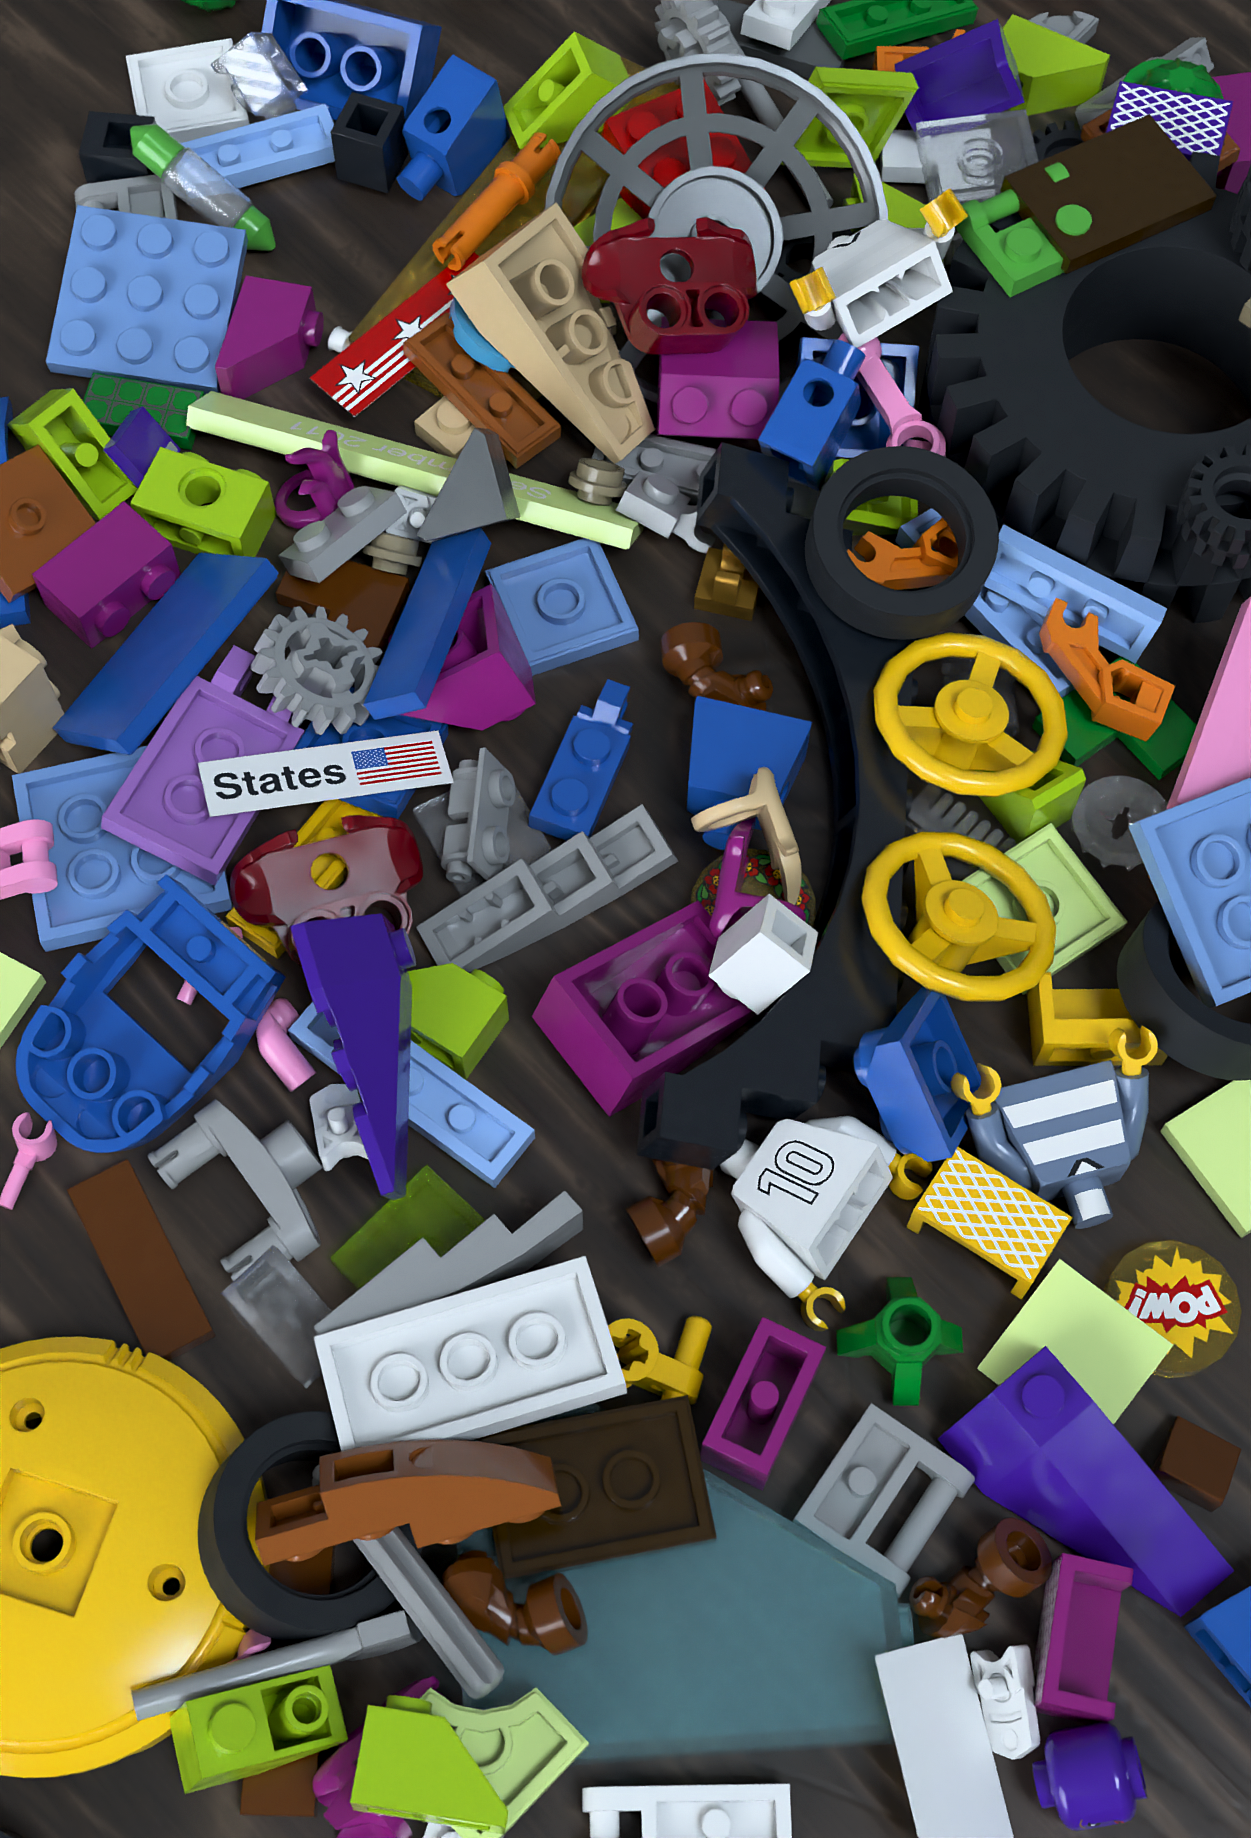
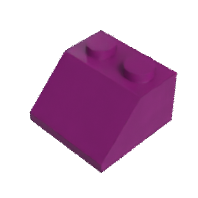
M661 317V328H669L666 317ZM709 319L716 326L726 327L725 320ZM746 321L732 341L718 352L659 354L656 435L758 440L778 405L780 378L777 322Z

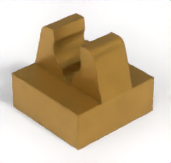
M725 544L723 550L708 547L695 594L694 609L752 621L760 587L741 561Z

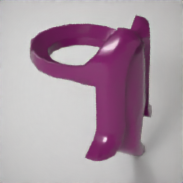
M326 431L322 440V450L306 447L292 454L285 455L288 463L295 465L306 464L309 470L297 473L283 483L276 493L274 506L277 516L286 526L302 529L310 523L325 519L338 508L337 503L339 499L347 492L355 489L351 476L340 455L336 431ZM300 485L298 494H310L316 507L306 511H294L287 507V500L291 492Z
M756 817L737 824L730 833L726 843L715 907L709 921L711 934L716 940L752 909L749 907H754L766 897L741 893L745 872L749 864V858L746 857L747 850L755 828ZM777 899L805 922L806 914L801 908L792 903Z

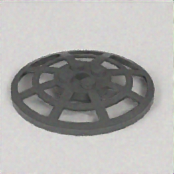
M728 53L693 54L657 63L625 79L598 100L575 127L557 160L546 193L544 210L556 202L562 210L563 198L572 170L583 152L610 175L603 187L596 208L593 243L603 234L611 231L613 212L623 187L651 208L647 218L654 219L655 230L648 238L697 237L696 219L708 217L723 226L740 229L749 237L754 250L758 292H761L786 311L776 321L778 325V342L791 333L800 322L825 339L838 340L844 332L837 320L827 330L819 331L810 327L805 320L804 314H802L790 284L774 272L781 256L783 241L814 236L813 261L816 256L827 250L833 241V232L866 227L878 220H888V208L880 174L866 142L846 113L821 89L793 71L759 58ZM727 76L752 80L781 91L795 100L796 103L776 131L741 116L722 113L707 114L703 77ZM680 80L683 118L672 120L650 131L633 144L624 155L597 133L609 117L632 99L660 85ZM814 117L830 130L846 153L860 184L863 203L829 209L826 195L816 173L804 156L794 147ZM709 133L736 135L759 144L763 149L745 174L731 168L713 166ZM686 137L690 171L674 179L665 188L638 167L645 158L658 148L678 138ZM782 162L789 168L800 184L808 201L810 212L784 217L779 216L777 208L769 194L765 191L764 186ZM670 253L661 258L660 269L667 280L671 282H686L690 278L691 268L684 257L679 254ZM812 263L808 274L815 271ZM610 301V304H611V305L613 306V308L616 310V307H615V305H614V302H611V301ZM649 309L647 311L648 318L654 325L661 327V317H665V315L658 310ZM704 309L705 311H711L712 319L725 320L721 313L715 309ZM629 339L619 352L621 359L631 363L633 371H635L646 353L635 348ZM794 374L779 381L778 402ZM635 375L643 398L657 403L658 386Z

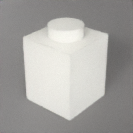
M768 894L718 937L708 976L718 984L726 995L740 1000L756 1014H759L810 972L818 932L771 894Z

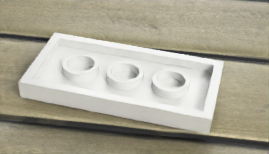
M586 1256L314 1336L341 1451L397 1441L435 1439L472 1441L627 1393L626 1382Z

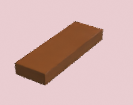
M446 312L403 342L404 355L476 428H489L499 434L504 457L518 469L560 438L561 425L509 373L493 370L474 360L457 343L452 332L454 328L452 316L449 319L450 314Z

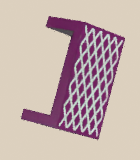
M1062 1553L1052 1562V1573L1045 1584L1033 1666L1035 1686L1033 1687L1034 1706L1037 1713L1085 1724L1114 1720L1116 1703L1107 1701L1121 1593L1132 1585L1134 1569Z

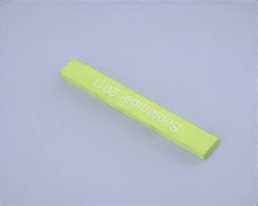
M210 391L188 406L186 425L190 426L191 429L285 455L292 454L306 447L322 450L324 434L327 430H334L337 433L340 455L349 473L396 486H405L436 497L457 461L453 457ZM509 473L520 518H516L518 520L625 550L632 546L644 529V525L616 511L619 503L612 502L610 505L590 503L578 498V492Z

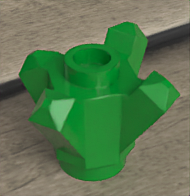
M886 1277L887 1305L877 1314L875 1319L836 1330L837 1356L854 1358L872 1356L891 1374L893 1406H919L922 1367L934 1355L963 1353L962 1327L941 1319L940 1315L921 1297H918L912 1277Z

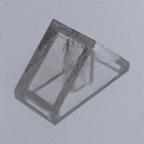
M272 1245L221 1294L236 1319L303 1387L307 1388L322 1374L314 1336H317L314 1326L332 1311L276 1246Z

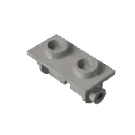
M480 748L478 761L462 760L459 763V768L451 774L454 783H451L448 815L453 820L468 818L467 823L448 825L445 831L441 866L446 870V878L456 883L469 882L473 873H479L488 881L503 870V863L507 862L510 852L509 839L506 832L509 807L513 805L516 796L513 775L486 748Z

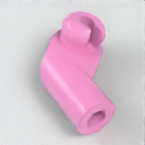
M277 998L271 1003L255 1031L261 1056L288 1090L292 1092L317 1072L287 1035L288 1029L299 1018V1014L287 999Z

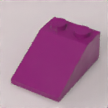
M699 901L684 907L553 976L532 1015L534 1021L608 1117L641 1099L642 1092L664 1072L680 1073L757 1015L740 1000L726 995L718 984L708 976L718 940L712 936L709 921L711 920V915Z

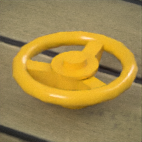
M947 632L916 640L886 662L873 690L876 725L893 756L921 780L958 795L998 797L1033 786L1057 766L1068 739L1064 701L1048 674L1020 650L984 635ZM946 657L975 659L968 680H958L944 686L937 695L934 707L898 705V694L907 675L922 663ZM999 668L1007 671L1030 691L1042 712L1044 732L1035 753L1004 732L1009 720L1008 706L1003 697L992 688Z
M919 832L886 845L867 867L861 898L871 936L895 967L926 989L964 1002H1000L1035 987L1053 964L1057 927L1047 897L1024 867L994 846L954 832ZM944 857H951L980 867L1003 883L1024 908L1028 921L998 917L995 905L984 892L969 883L952 880ZM914 860L917 924L907 940L893 922L887 894L890 879L904 863ZM1030 950L1016 969L1000 976H969L960 973L969 964Z

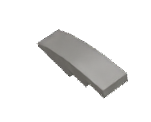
M641 804L589 838L582 831L531 865L523 859L518 860L416 928L437 966L454 963L465 971L472 972L473 969H479L574 923L678 862V859L648 810Z
M563 1191L513 1234L493 1214L441 1258L427 1241L421 1238L314 1326L317 1335H321L519 1276L583 1230V1210L566 1191Z

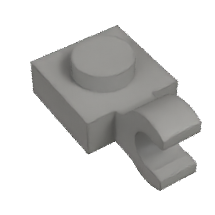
M639 471L625 490L616 508V511L666 538H669L671 533L680 536L696 551L707 553L708 547L711 548L715 541L714 537L704 533L700 526L696 524L697 505L689 506L688 503L691 498L680 493L679 488L663 476L647 475Z

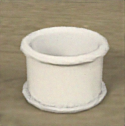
M337 326L330 334L328 340L329 350L341 353L355 341V334L342 329L341 326Z

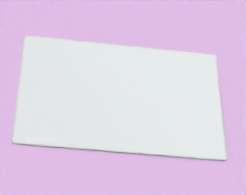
M963 1635L942 1637L876 1655L875 1661L918 1838H1013Z

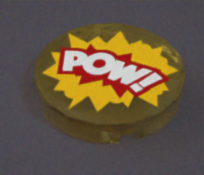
M1175 1240L1145 1243L1126 1254L1106 1280L1104 1293L1173 1344L1152 1374L1166 1378L1197 1375L1219 1361L1237 1337L1242 1310L1236 1285L1223 1265L1197 1246Z

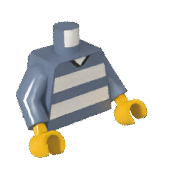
M1144 1026L1140 1028L1141 1044L1137 1050L1131 1053H1126L1125 1051L1126 1035L1124 1030L1116 1028L1110 1034V1049L1122 1060V1066L1116 1070L1112 1061L1109 1060L1001 1088V1080L997 1072L986 1065L978 1063L977 1070L981 1075V1085L974 1093L970 1092L969 1082L965 1075L957 1072L951 1079V1089L954 1094L970 1103V1107L966 1110V1117L978 1159L1045 1201L1064 1197L1076 1229L1096 1226L1113 1217V1212L1103 1186L1120 1181L1129 1167L1130 1161L1139 1154L1149 1111V1072L1142 1065L1147 1064L1154 1058L1158 1047L1155 1035Z

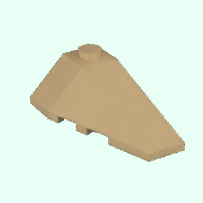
M556 202L480 256L446 285L479 333L615 464L626 457L655 428L630 362L621 359L610 330L611 327L617 325L610 306L602 308L599 298L590 294L583 285L581 278L582 265L588 248Z

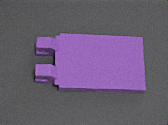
M233 645L217 669L211 682L196 676L177 699L102 815L101 821L102 829L214 886L261 810L210 817L198 763L293 750L305 731L299 727L292 726L293 712L287 708L277 713L270 709L276 699L275 695L266 711L240 698L252 678L253 672L250 669L256 656Z

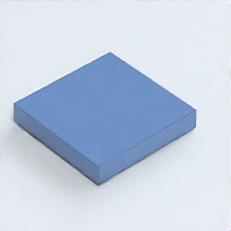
M583 538L485 570L487 585H493L501 599L531 667L532 676L639 640V629L600 542Z

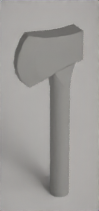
M404 1610L357 1623V1626L354 1628L323 1635L132 1690L137 1720L177 1710L185 1701L333 1665L345 1660L355 1661L387 1654L419 1642L424 1635L413 1620L405 1614Z

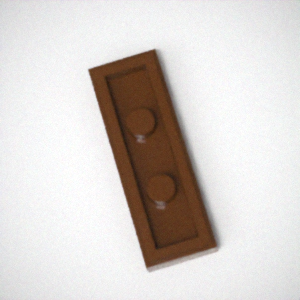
M128 1159L67 1189L146 1355L151 1352L170 1361L216 1337Z

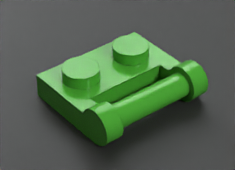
M1060 162L1044 168L1054 182L1069 177L1067 169ZM1006 190L980 203L972 199L961 204L968 217L956 225L957 231L1009 297L1064 273L1061 269L1063 258L1031 218L1025 219L997 233L990 227L989 224L1018 212L1019 200L1013 190ZM1071 204L1065 205L1058 210L1055 221L1062 232L1069 235H1082L1089 230L1092 217L1082 206Z

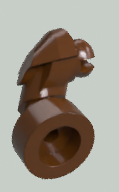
M688 622L674 626L664 633L660 641L663 666L667 672L678 676L684 685L691 686L689 688L690 695L695 698L701 696L766 711V701L771 698L773 693V686L767 675H762L759 670H753L747 675H730L724 670L715 671L723 661L721 637L715 627L701 622Z
M653 1159L652 1161L670 1198L663 1201L648 1195L625 1208L638 1235L658 1268L682 1255L685 1237L696 1225V1215H705L707 1193L709 1188L713 1187V1170Z
M1003 1519L979 1539L977 1546L978 1557L975 1558L976 1565L973 1568L963 1566L946 1582L940 1583L932 1576H925L917 1580L911 1589L909 1602L913 1612L918 1614L919 1628L923 1634L939 1639L979 1630L987 1625L984 1621L989 1617L990 1613L983 1609L996 1597L995 1591L1018 1598L1028 1595L1045 1583L1052 1573V1558L1040 1534L1032 1526L1020 1519Z
M479 1549L465 1551L442 1575L441 1584L475 1629L487 1632L506 1646H509L511 1638L519 1641L521 1646H541L552 1655L559 1656L587 1643L588 1628L584 1610L572 1584L561 1573H556L530 1584L527 1589L525 1602L522 1604L514 1601L513 1593L506 1588L502 1572L495 1565L493 1559L487 1557L486 1551Z

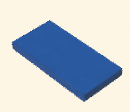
M199 552L175 583L53 726V729L67 743L132 755L277 579L279 572L267 558Z

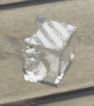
M251 32L210 64L216 74H229L233 81L231 84L233 95L245 110L253 112L255 116H265L267 120L293 113L297 109L294 100L307 91V88L272 33Z

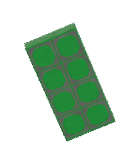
M93 372L83 402L108 436L114 435L130 411L143 406L179 448L192 450L198 430L191 429L190 426L186 425L188 406L203 397L204 391Z

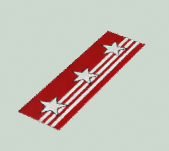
M474 252L466 260L464 266L457 271L451 270L447 266L312 375L310 379L354 417L357 416L416 367L404 355L403 342L446 312L450 314V305L454 295L446 284L480 256Z

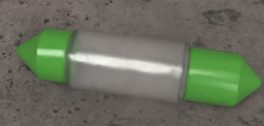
M158 124L138 125L130 129L133 156L160 177L163 185L211 225L246 230L248 237L247 250H274L276 245L270 219L253 206L251 199L189 147L185 148Z

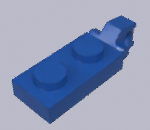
M607 679L595 709L581 705L577 716L573 715L529 814L528 827L566 841L582 831L589 838L592 836L630 746V734L633 723L622 719L628 707L629 686Z

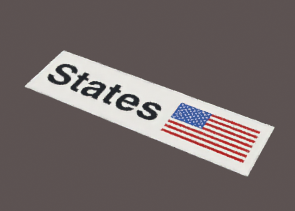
M439 731L198 763L210 817L454 783Z

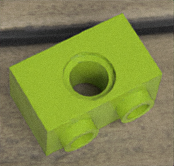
M163 447L159 448L130 502L132 509L166 538L172 546L195 554L200 552L256 557L277 515L269 481L263 480L260 476L249 470L238 469L234 471L209 463L198 454L192 452L181 454ZM206 503H212V504L207 505V506H201V505L206 504Z

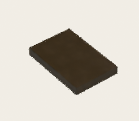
M1150 114L1004 176L1000 190L1004 192L1011 189L1016 193L1020 205L1017 213L1023 220L1031 218L1063 258L1061 269L1065 274L1210 211L1217 197L1215 192ZM1060 162L1067 169L1069 177L1054 182L1044 168ZM1073 204L1085 208L1092 217L1089 230L1081 235H1069L1061 231L1055 221L1056 214L1061 207Z
M688 1395L512 1428L478 1438L479 1442L516 1447L551 1457L561 1502L560 1507L546 1510L541 1516L525 1523L506 1522L492 1526L499 1570L503 1574L505 1583L713 1543L717 1540Z

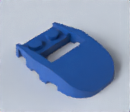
M167 874L157 882L165 890L138 915L128 909L106 927L110 933L86 955L78 953L61 972L66 978L65 982L49 1006L40 1005L23 1032L21 1042L17 1048L16 1076L24 1098L47 1123L49 1120L52 1121L53 1128L65 1140L82 1150L95 1153H110L134 1149L152 1141L169 1128L238 1062L286 978L281 971L274 968L190 893L186 886ZM146 946H149L230 1020L222 1032L224 1036L193 1072L108 995Z

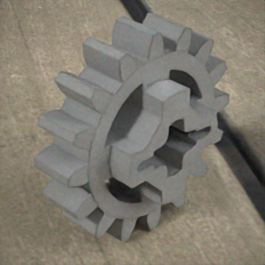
M660 0L661 4L656 6L655 11L660 21L655 23V28L659 32L658 43L660 49L664 52L666 61L693 54L728 53L739 55L738 48L732 44L730 24L721 11H719L717 5L709 7L708 0ZM727 76L703 77L719 106L736 98L735 93L741 90V85L737 78ZM680 80L674 81V83L678 85V87L680 88Z
M300 606L294 607L288 618L281 614L276 615L268 629L263 631L254 647L258 654L251 664V670L263 675L256 687L258 693H273L276 699L270 709L274 713L283 711L286 708L293 712L292 726L296 728L307 719L313 722L316 734L323 735L330 723L333 724L340 734H345L353 722L362 726L371 715L363 704L379 666L375 664L382 655V651L377 647L366 648L363 641L369 632L365 628L359 629L354 633L347 629L348 616L341 614L333 622L327 619L324 607L318 606L311 618H308ZM289 646L291 652L285 660V648ZM354 683V684H355V690H354V693L351 694V692H350L349 689H350V687L352 686V684Z

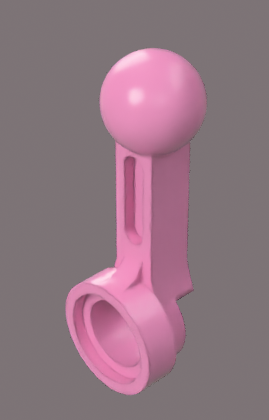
M842 333L838 340L849 343L845 334ZM876 337L860 346L858 349L866 357L856 376L890 428L891 434L887 440L886 447L901 446L903 442L910 438L920 437L932 444L930 451L946 457V442L942 432L936 426L922 421V414L909 405L880 360L881 344L879 339Z

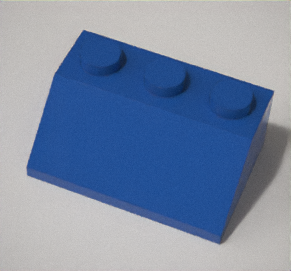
M267 0L258 55H262L268 65L256 63L255 71L275 75L281 85L254 79L253 87L280 94L273 99L251 95V97L297 110L326 104L331 119L337 120L350 94L356 92L403 106L406 122L431 83L442 27L343 0Z

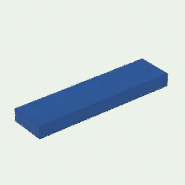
M482 528L432 541L363 704L375 720L427 707L492 544Z

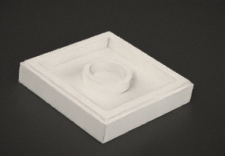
M232 38L126 56L136 114L154 116L156 124L179 143L249 125L244 95L237 84H241L240 76L231 74L225 65L237 66L236 58L226 56L234 49Z

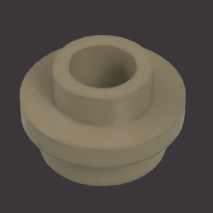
M579 459L577 470L571 471L568 483L578 489V498L600 505H610L613 497H622L627 489V484L623 482L625 469L614 463L598 459Z
M385 532L378 535L370 544L363 547L362 553L373 556L372 568L406 575L408 565L420 566L422 557L417 556L419 541Z

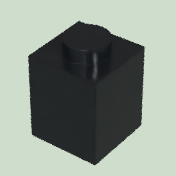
M356 92L350 94L330 132L338 179L389 193L409 154L402 132L405 123L403 106Z

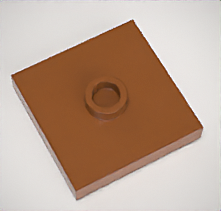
M39 445L0 464V591L9 603L37 588L32 574L96 524Z

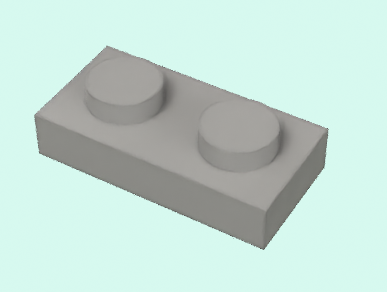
M368 486L357 487L347 492L339 499L337 503L338 508L322 521L310 523L300 529L293 538L294 543L278 555L288 573L292 576L317 583L323 581L407 513L397 493Z

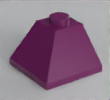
M492 584L471 594L427 707L399 715L483 731L501 721H510L517 718L527 708L536 704L531 667L501 599ZM392 635L388 637V645L390 643Z

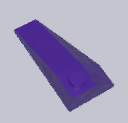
M382 913L308 921L290 926L317 1014L323 1012L328 1024L331 1027L336 1026L340 1038L333 1041L334 1050L331 1052L338 1074L342 1075L349 1091L359 1090L362 1102L353 1105V1116L380 1194L391 1200L405 1197L412 984L407 968L416 966V959L405 928L395 930L394 926Z
M1046 1346L937 1439L955 1461L972 1473L975 1477L974 1484L984 1495L1085 1558L1134 1569L1132 1585L1130 1586L1180 1617L1235 1571L1093 1399Z

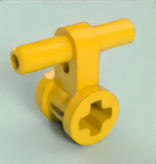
M691 1316L686 1319L674 1359L659 1353L658 1343L654 1334L642 1322L634 1319H619L608 1325L613 1344L619 1348L618 1360L627 1365L622 1369L626 1389L633 1384L661 1396L660 1400L688 1395L690 1405L696 1403L704 1378L699 1368L712 1330V1325L707 1319L699 1316Z

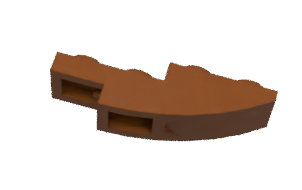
M444 1439L397 1441L357 1447L320 1456L319 1485L257 1503L255 1542L264 1566L283 1560L299 1562L314 1557L324 1548L357 1538L365 1541L378 1539L390 1533L395 1527L409 1523L418 1549L435 1543L445 1545L458 1543L470 1537L475 1531L506 1522H529L541 1516L546 1510L560 1507L561 1502L551 1457L516 1447L479 1441Z

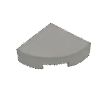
M1073 11L1072 16L1048 17L1049 12L1042 13L1029 20L1083 44L1096 33L1099 22L1098 18L1081 11Z

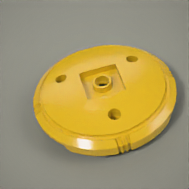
M51 1337L26 1341L0 1349V1776L52 1778L83 1773L115 1763L132 1754L153 1747L172 1734L170 1717L177 1710L138 1721L132 1698V1690L223 1665L237 1658L239 1644L249 1628L225 1608L212 1590L200 1561L197 1532L202 1500L212 1477L220 1465L245 1439L221 1403L200 1382L180 1367L156 1354L149 1352L144 1357L142 1350L138 1347L133 1352H130L127 1344L123 1343L120 1348H116V1343L108 1339ZM39 1417L42 1418V1422L35 1429L27 1428L26 1421ZM261 1475L249 1500L247 1529L254 1553L261 1565L269 1573L270 1564L263 1565L255 1542L257 1503L268 1500ZM47 1529L56 1530L63 1539V1547L60 1553L52 1561H38L32 1554V1541L41 1531ZM170 1578H176L180 1582V1589L175 1595H167L163 1589L164 1583Z

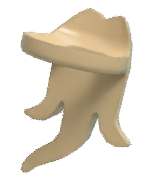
M761 767L753 775L747 796L708 808L693 816L691 821L697 832H706L757 817L769 849L771 868H779L784 899L786 902L796 905L802 883L799 848L780 800L774 774L769 768Z

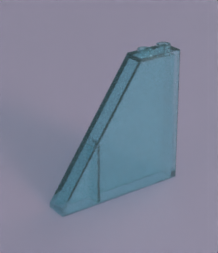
M593 1403L518 1427L607 1410ZM703 1469L717 1536L716 1542L560 1572L570 1581L581 1602L588 1628L587 1643L559 1656H554L541 1646H521V1643L511 1638L509 1646H506L487 1632L477 1630L503 1664V1681L493 1691H490L480 1699L469 1697L462 1688L463 1706L487 1710L511 1705L537 1687L589 1742V1746L570 1766L895 1744L875 1656L913 1645L911 1609L909 1603H898L895 1583ZM492 1527L475 1531L470 1537L457 1543L458 1557L471 1549L486 1551L487 1557L493 1559L495 1565L499 1568ZM554 1574L508 1582L505 1585L513 1593L514 1601L522 1604L525 1602L527 1589L530 1584Z

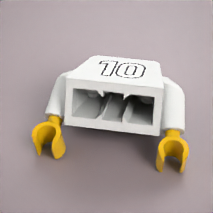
M951 188L919 210L927 221L924 228H905L886 219L878 220L852 236L842 235L836 237L825 252L816 256L812 261L815 271L789 283L808 325L815 330L822 331L831 328L837 320L849 343L859 348L952 293L953 290L942 260L955 233V226L965 220L968 214Z
M851 1116L811 1119L806 1123L791 1119L781 1120L776 1123L761 1146L745 1139L740 1150L720 1164L721 1171L737 1179L733 1185L731 1195L741 1211L738 1227L756 1264L789 1298L798 1296L803 1301L801 1306L802 1319L808 1327L816 1331H825L828 1327L814 1314L813 1303L815 1299H827L839 1313L845 1311V1300L841 1293L834 1288H817L812 1283L814 1275L826 1280L888 1185L893 1194L904 1200H913L923 1192L920 1185L911 1182L906 1177L904 1169H910L924 1178L932 1172L931 1162L925 1161L914 1153L903 1156L896 1153L897 1148L894 1143L886 1140L884 1136Z

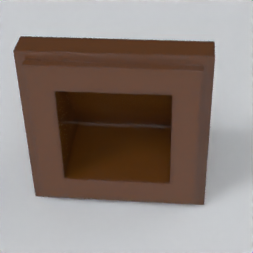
M1177 1416L1155 1461L1152 1472L1167 1489L1213 1512L1223 1504L1228 1493L1241 1448Z

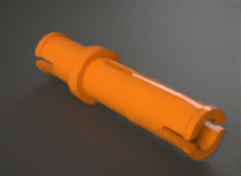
M541 132L534 133L529 142L511 161H504L495 169L493 181L449 229L433 243V252L442 264L453 254L454 258L448 263V268L455 271L460 270L466 260L518 204H526L533 197L535 185L553 165H556L561 154L559 146L552 138L541 150L539 146L546 140L547 135Z

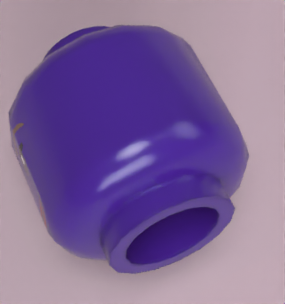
M1098 1722L1051 1732L1044 1746L1045 1760L1032 1762L1034 1781L1041 1807L1049 1808L1056 1806L1061 1821L1067 1828L1073 1831L1126 1823L1135 1816L1137 1800L1147 1799L1145 1779L1134 1737L1122 1738L1119 1730L1110 1722Z

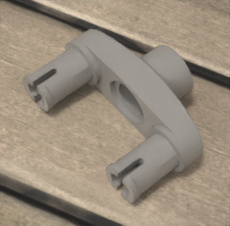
M215 1099L194 1114L196 1122L147 1156L153 1166L159 1168L157 1172L171 1189H175L181 1181L219 1153L224 1157L229 1155L271 1215L267 1218L270 1224L267 1228L228 1257L225 1256L220 1260L228 1273H232L231 1278L234 1283L247 1295L252 1291L253 1287L292 1258L299 1262L321 1246V1240L314 1221L297 1187L320 1171L323 1166L289 1120L259 1140L232 1112Z

